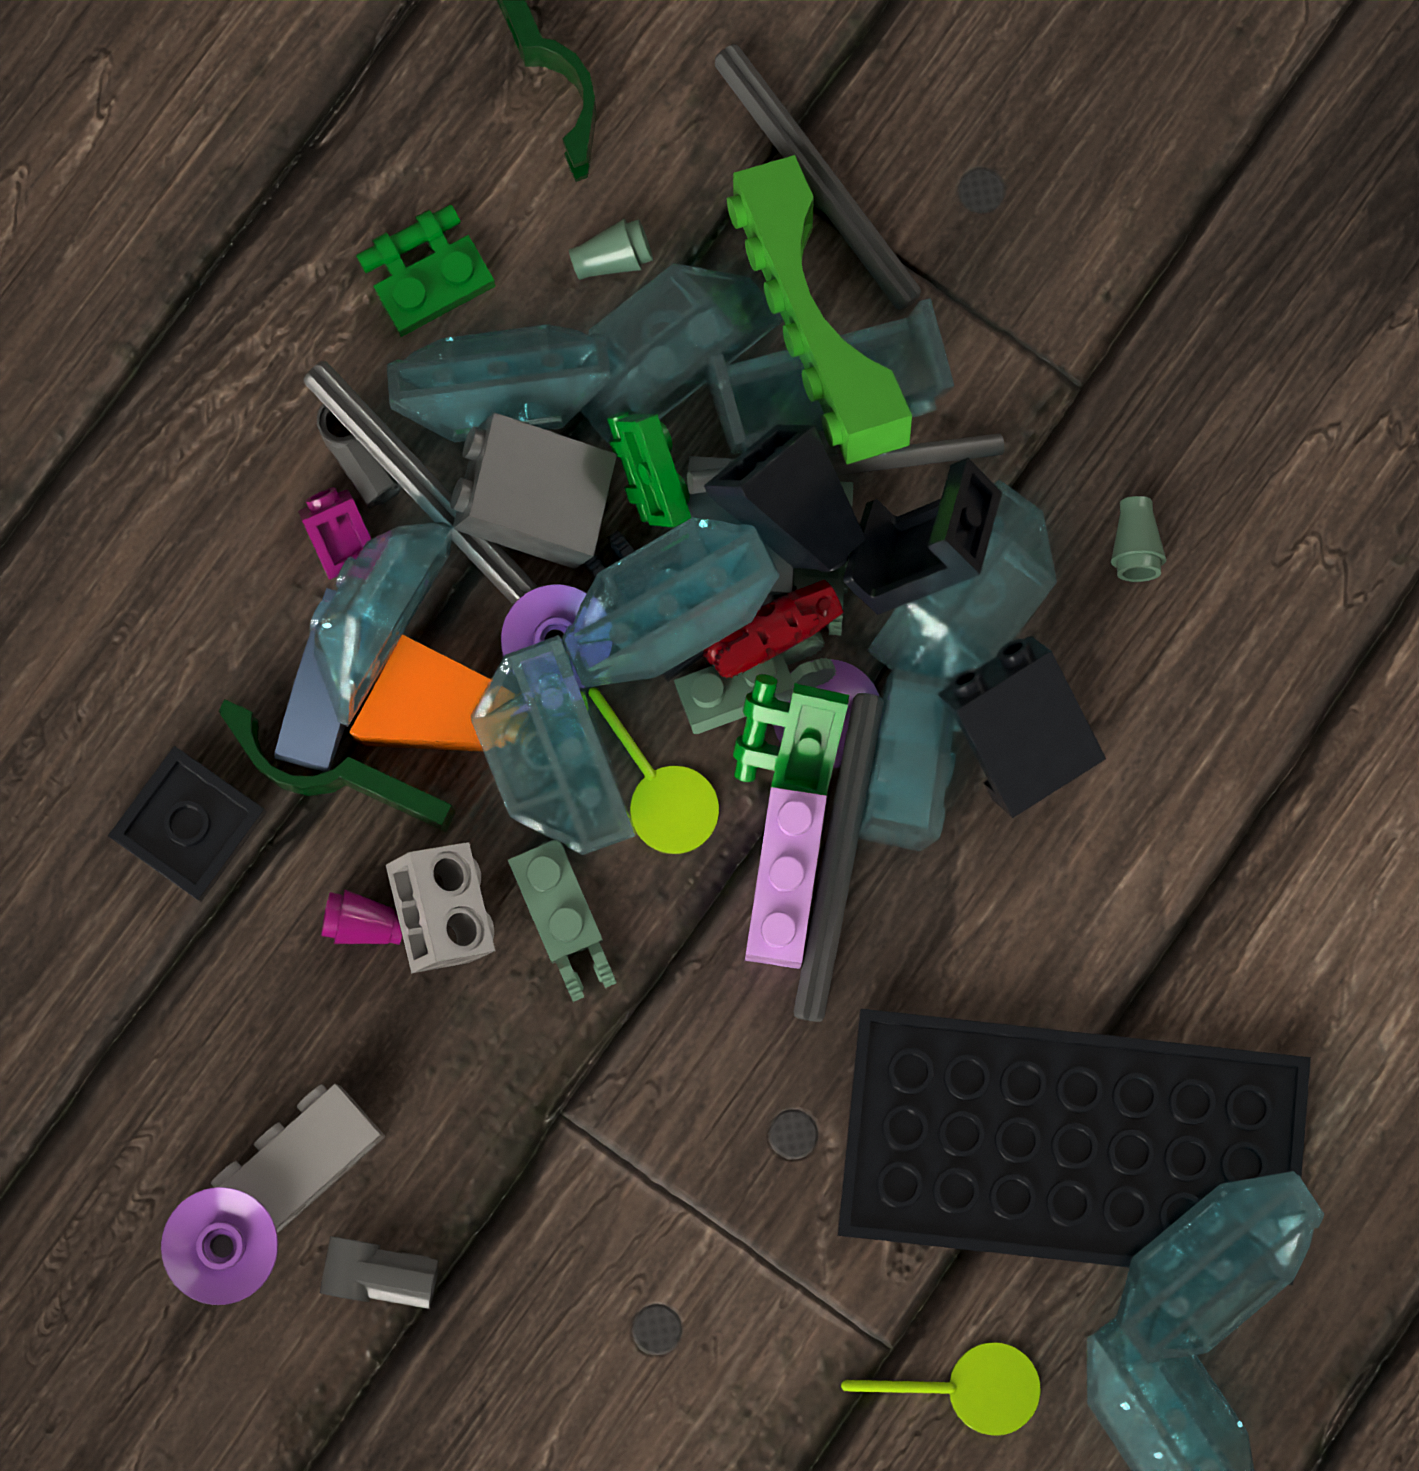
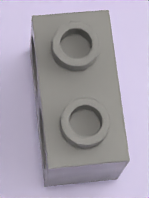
M469 842L412 851L386 864L411 974L470 963L495 951L493 943L494 925L490 915L485 910L480 890L481 871L477 861L472 857ZM433 870L441 876L444 890L435 882ZM447 924L454 930L457 944L449 938L446 928Z

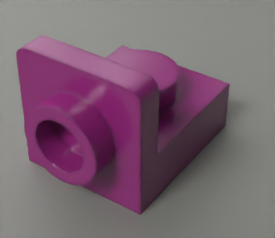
M335 487L315 493L305 500L307 507L299 510L298 513L329 580L380 558L348 489L338 493Z

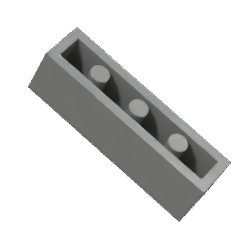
M321 1084L312 1090L297 1105V1108L302 1113L286 1128L280 1122L272 1126L254 1143V1146L259 1151L243 1166L234 1161L221 1171L210 1184L214 1188L226 1187L237 1189L257 1199L271 1215L278 1234L386 1137L338 1084H334L328 1090ZM223 1234L214 1240L213 1250L217 1256L224 1258L232 1252L233 1242L230 1237Z

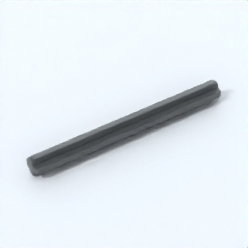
M732 44L719 52L715 57V67L782 157L796 156L815 201L895 308L902 310L913 304L920 297L921 289L741 48L736 44Z
M321 361L307 372L303 379L305 385L513 605L523 595L538 588L499 544L452 529L456 516V510L450 508L452 494L328 362Z
M857 693L853 698L793 1011L794 1016L802 1020L820 1022L825 1017L884 707L883 698L874 694Z

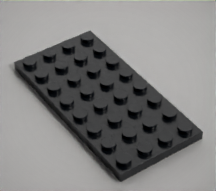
M860 1009L837 1236L1293 1285L1311 1057Z

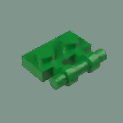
M451 204L434 213L428 209L415 216L416 223L391 236L385 232L372 239L373 246L356 254L365 274L382 265H385L390 273V277L373 285L400 337L496 287L494 278L469 235L450 245L446 240L443 232L461 223ZM427 242L433 254L406 268L400 256Z
M628 411L609 416L607 421L613 438L609 440L612 453L617 454L616 457L621 459L629 483L624 489L629 503L636 504L641 522L648 521L649 525L674 528L692 520L687 505L690 501L689 490L684 479L676 472L670 454L673 447L671 435L664 423L659 420L658 414L629 415Z
M766 674L757 675L753 691L747 693L744 701L743 714L747 718L743 735L737 737L733 750V757L737 760L734 777L743 782H753L756 779L758 767L774 771L772 788L826 796L848 708L849 695L794 683L789 703L780 701L775 697L778 683L775 677ZM768 724L784 727L780 746L771 745L765 741Z

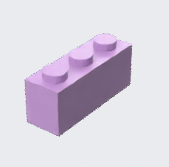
M771 787L745 961L797 969L801 967L827 798L825 795Z

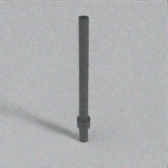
M999 433L910 444L909 446L846 465L842 453L828 454L837 476L959 461L965 458L974 459L1003 455L1004 440ZM725 467L688 472L687 487L689 493L706 492L704 485Z

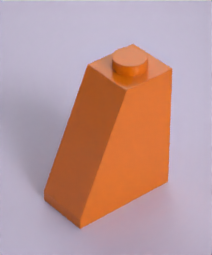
M402 634L349 733L356 742L364 746L498 752L504 740L511 744L514 742L525 722L527 714L520 711L523 706L521 694Z

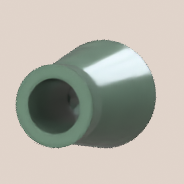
M624 218L583 244L569 249L570 258L579 280L591 276L642 270V264L653 261L651 248L639 219L627 223Z
M1144 496L1124 498L1120 501V516L1111 564L1117 568V576L1122 580L1143 582L1156 579L1161 575V566L1166 562V556L1153 513V501Z

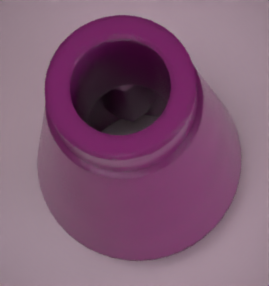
M344 889L343 894L329 892L321 936L334 938V944L392 943L400 945L402 932L395 908Z

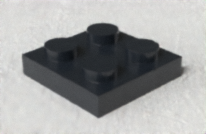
M174 746L109 833L108 837L195 899L202 902L267 811Z

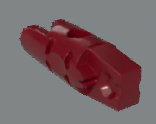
M825 579L805 586L768 603L739 619L738 623L719 632L717 636H713L710 640L708 639V642L704 644V649H702L703 655L711 665H715L714 668L721 677L724 676L726 679L728 677L733 678V676H738L741 672L744 673L758 664H763L809 639L843 613L841 603L835 590Z

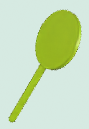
M591 687L588 691L589 696L645 776L636 787L630 806L632 824L638 836L651 848L666 854L687 853L700 847L712 835L719 816L718 799L712 785L703 775L687 767L666 766L654 770L598 688Z
M996 1342L977 1345L964 1353L955 1364L949 1382L844 1380L841 1383L842 1390L848 1392L949 1394L951 1404L958 1417L971 1429L987 1435H1005L1024 1426L1035 1413L1040 1399V1380L1030 1359L1017 1348Z

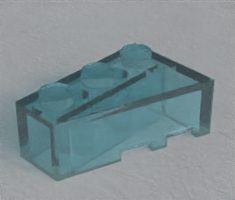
M894 669L888 675L883 695L884 707L858 839L920 852L939 840L945 818V807H943L945 788L950 784L955 764V753H951L953 731L959 732L960 730L955 716L942 704L938 697L940 691L950 686L951 680L900 669Z

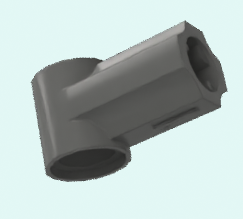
M323 404L317 414L319 432L326 447L333 453L367 507L370 509L376 505H382L397 496L403 488L352 434L346 437H336L330 433L333 423L338 419Z
M330 1236L320 1294L370 1302V1298L430 1309L437 1281L439 1260L411 1253L381 1250V1245Z

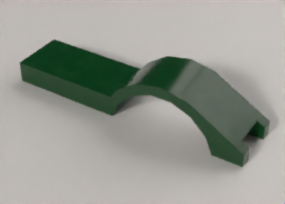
M497 0L525 67H545L561 73L578 89L583 101V109L575 127L562 140L566 148L564 156L575 182L588 178L597 118L595 95L589 71L576 53L555 40L542 38L526 0Z
M224 699L218 711L255 767L281 789L312 796L332 793L346 785L447 832L456 813L451 804L350 757H347L335 769L316 776L290 775L271 766L265 759L258 740L259 720L253 717L251 711Z

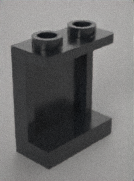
M965 458L950 465L941 499L900 516L893 515L878 499L867 502L859 524L866 540L851 552L843 577L844 583L879 615L980 575L1002 496L1001 490L969 458Z
M1032 636L1025 639H1016L1000 648L995 658L979 668H972L959 673L951 680L950 686L938 693L942 704L955 716L988 779L983 783L990 797L1012 818L1106 760L1052 651Z

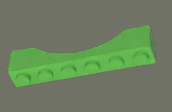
M793 155L734 172L733 196L727 197V207L733 226L736 229L743 227L748 239L745 240V248L752 269L754 271L762 270L766 282H764V293L770 311L773 314L780 313L784 320L783 337L787 350L792 358L799 356L804 366L802 380L806 394L811 402L818 400L824 412L821 415V423L826 440L831 447L839 446L845 463L848 465L909 446L912 414L892 370L867 358L844 341L824 319L810 295L802 269V258L813 228L814 196L796 156Z

